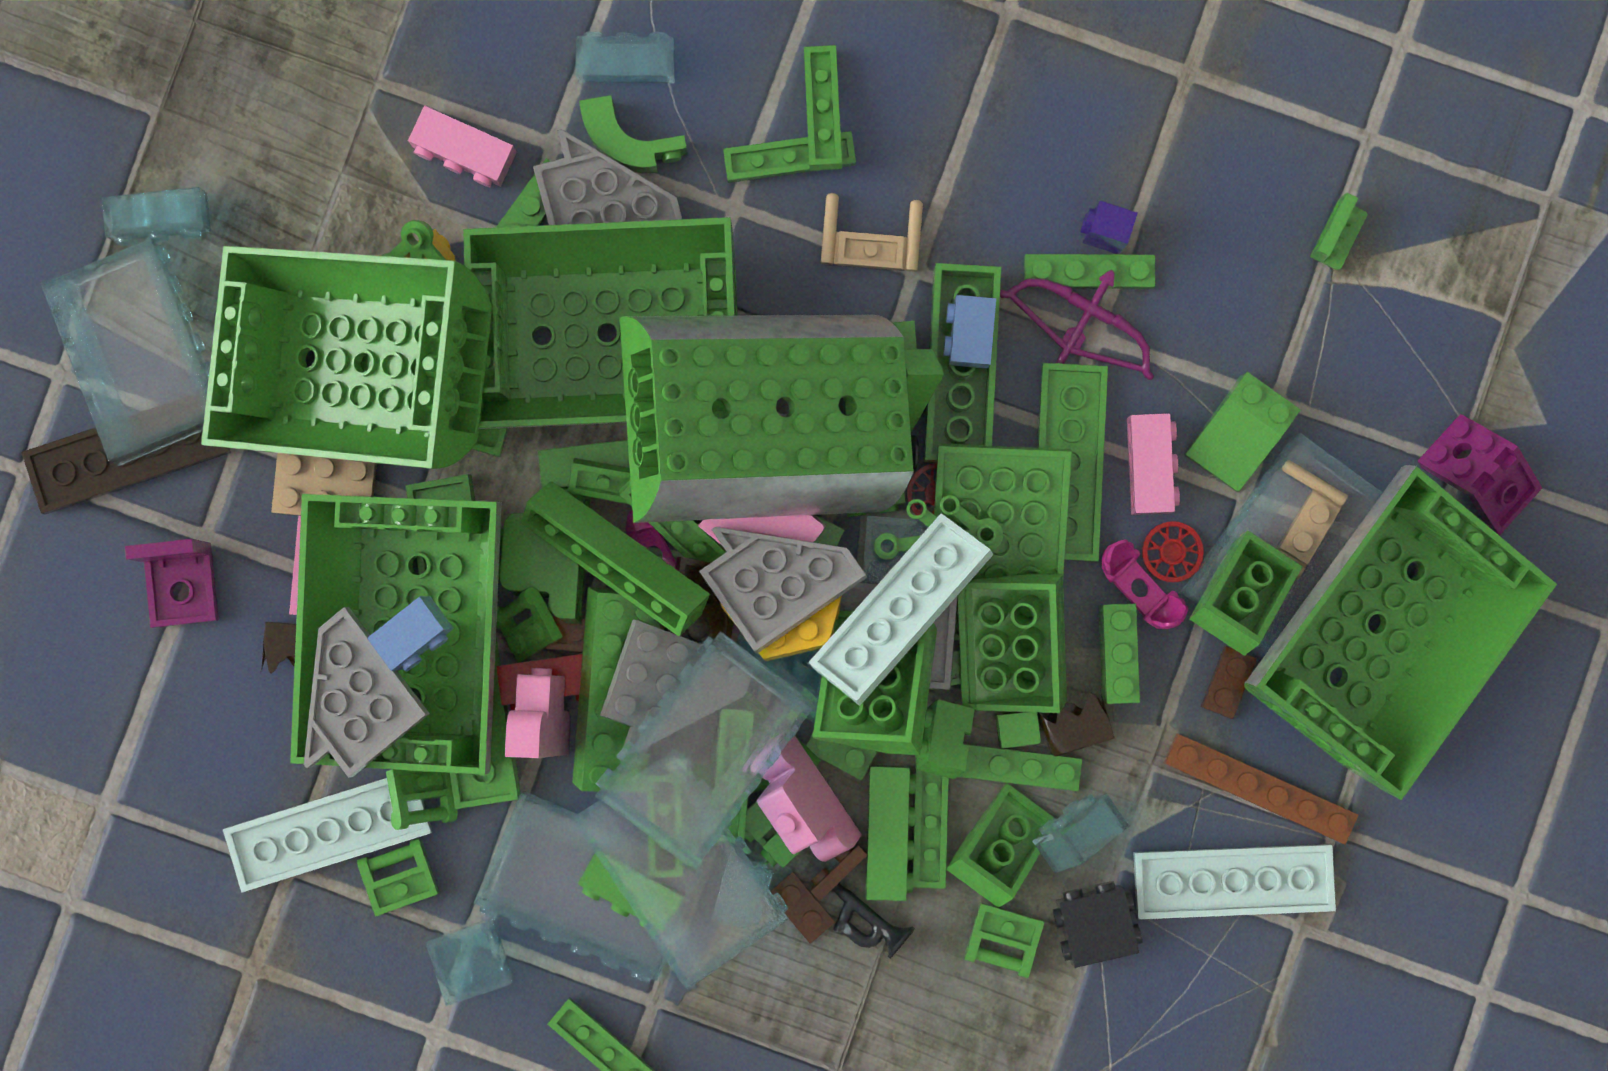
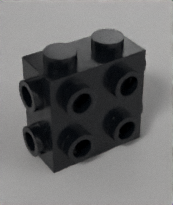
M1114 881L1095 885V891L1083 893L1082 889L1063 892L1064 898L1056 900L1058 908L1053 909L1054 920L1057 929L1063 928L1065 941L1060 942L1064 960H1070L1074 968L1139 953L1138 944L1143 943L1139 925H1133L1130 912L1135 911L1131 892H1125L1124 887L1121 885L1115 886Z

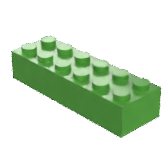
M936 263L933 269L929 349H933L938 362L943 368L944 375L929 403L926 405L923 463H937L938 444L992 446L1001 267ZM956 295L996 298L991 365L988 369L948 365L949 356H943L945 336H951L952 324L946 323L948 303L954 304Z
M588 587L572 783L581 791L646 792L649 755L643 754V749L631 756L621 754L630 726L602 717L600 714L632 620H638L659 629L660 623L612 588Z

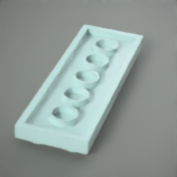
M941 513L808 663L860 706L993 556L991 549Z
M387 778L228 827L223 829L242 893L433 833L430 822L409 825L407 829L395 830L391 824V814L393 811ZM423 800L407 802L409 812L426 809Z
M1331 844L1133 852L1137 919L1336 911L1333 848Z

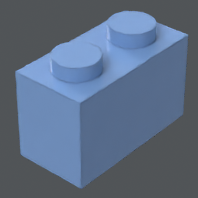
M956 295L954 304L948 303L946 323L952 324L951 336H945L943 356H949L948 365L989 368L991 365L996 298Z
M419 596L367 639L390 671L404 669L406 672L422 661L420 655L430 648L431 651H434L448 640L446 635L454 628L431 596Z

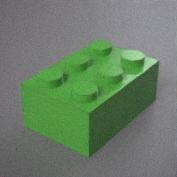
M1247 530L1231 544L1189 620L1245 656L1263 640L1303 566Z

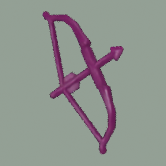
M1109 270L1099 277L1101 284L1092 300L1072 292L1073 289L1070 286L1058 284L1047 279H1026L1007 291L1000 290L1001 298H1010L1063 349L1056 363L1064 364L1071 353L1142 372L1146 379H1153L1154 375L1150 372V347L1142 333L1120 314L1115 315L1098 305L1108 286H1114L1115 273L1113 270ZM1027 287H1042L1068 300V303L1083 310L1084 314L1077 326L1068 328L1061 339L1015 294ZM1091 316L1105 324L1113 325L1134 338L1142 350V365L1080 350L1086 339L1083 330Z

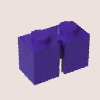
M1099 201L1095 209L1089 208L1088 213L1084 217L1080 232L1085 234L1082 243L1120 254L1129 242L1138 212Z

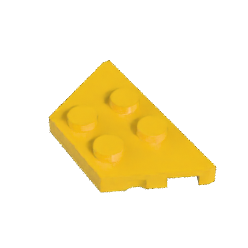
M842 595L760 651V656L766 662L821 649L834 634L833 628L840 612ZM721 604L722 609H723V610L726 612V614L730 617V615L727 613V611L725 610V608H724L723 605Z

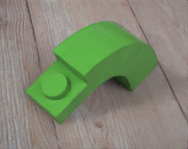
M611 95L579 101L585 128L596 149L634 172L658 173L656 160L662 159L663 163L680 161L682 159L681 156L688 155L684 135L653 141H641L624 133L617 123Z

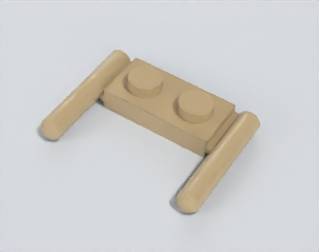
M835 193L827 194L821 264L911 272L918 271L923 203L920 200H913L910 203L908 236L904 237L844 231L836 232L839 196Z
M1286 460L1282 464V471L1313 489L1277 547V550L1303 566L1297 576V579H1299L1341 510V506L1347 500L1348 495L1291 460Z

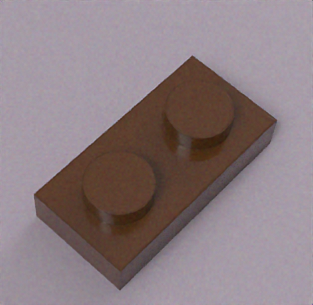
M1224 646L1201 707L1233 719L1245 690L1244 683L1250 677L1257 658L1247 654L1244 656L1238 651Z
M857 843L853 848L836 856L835 859L838 863L829 871L824 867L812 878L811 882L814 886L810 889L811 893L821 901L867 856V852Z
M793 871L768 892L769 896L810 944L835 923L834 919Z

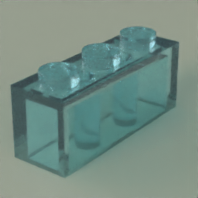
M585 32L584 36H576L577 80L579 83H675L674 37H668V34L664 32L649 33V37H636V34L633 32H618L616 36H604L601 32Z
M200 187L102 197L105 236L116 242L117 245H134L137 243L136 239L149 238L150 242L168 241L169 236L181 235V238L193 239L201 237V232H211L208 196Z

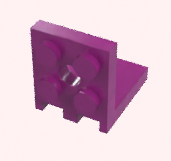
M1462 414L1451 423L1417 461L1422 469L1469 496L1486 525L1499 536L1542 489L1541 484L1517 445ZM1472 450L1468 457L1457 459L1462 451Z
M184 539L125 546L126 560L144 562L150 628L219 621L210 542ZM180 582L186 583L190 590L189 596L183 601L177 600L173 594L174 587Z

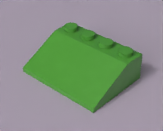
M1023 574L971 579L958 594L962 706L970 707L977 711L1060 713L1067 703L1063 574Z
M854 611L839 612L838 619H836L833 628L834 633ZM933 623L860 706L822 676L813 738L888 754L921 755L937 635L935 624Z

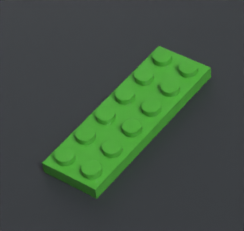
M1042 363L1038 448L1071 449L1072 451L1065 560L1099 561L1108 366Z

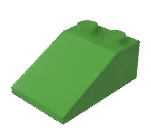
M1246 372L1238 378L1187 450L1185 456L1230 488L1239 492L1284 435L1301 409L1249 372Z
M1006 783L962 842L946 870L999 908L1015 897L1059 821Z

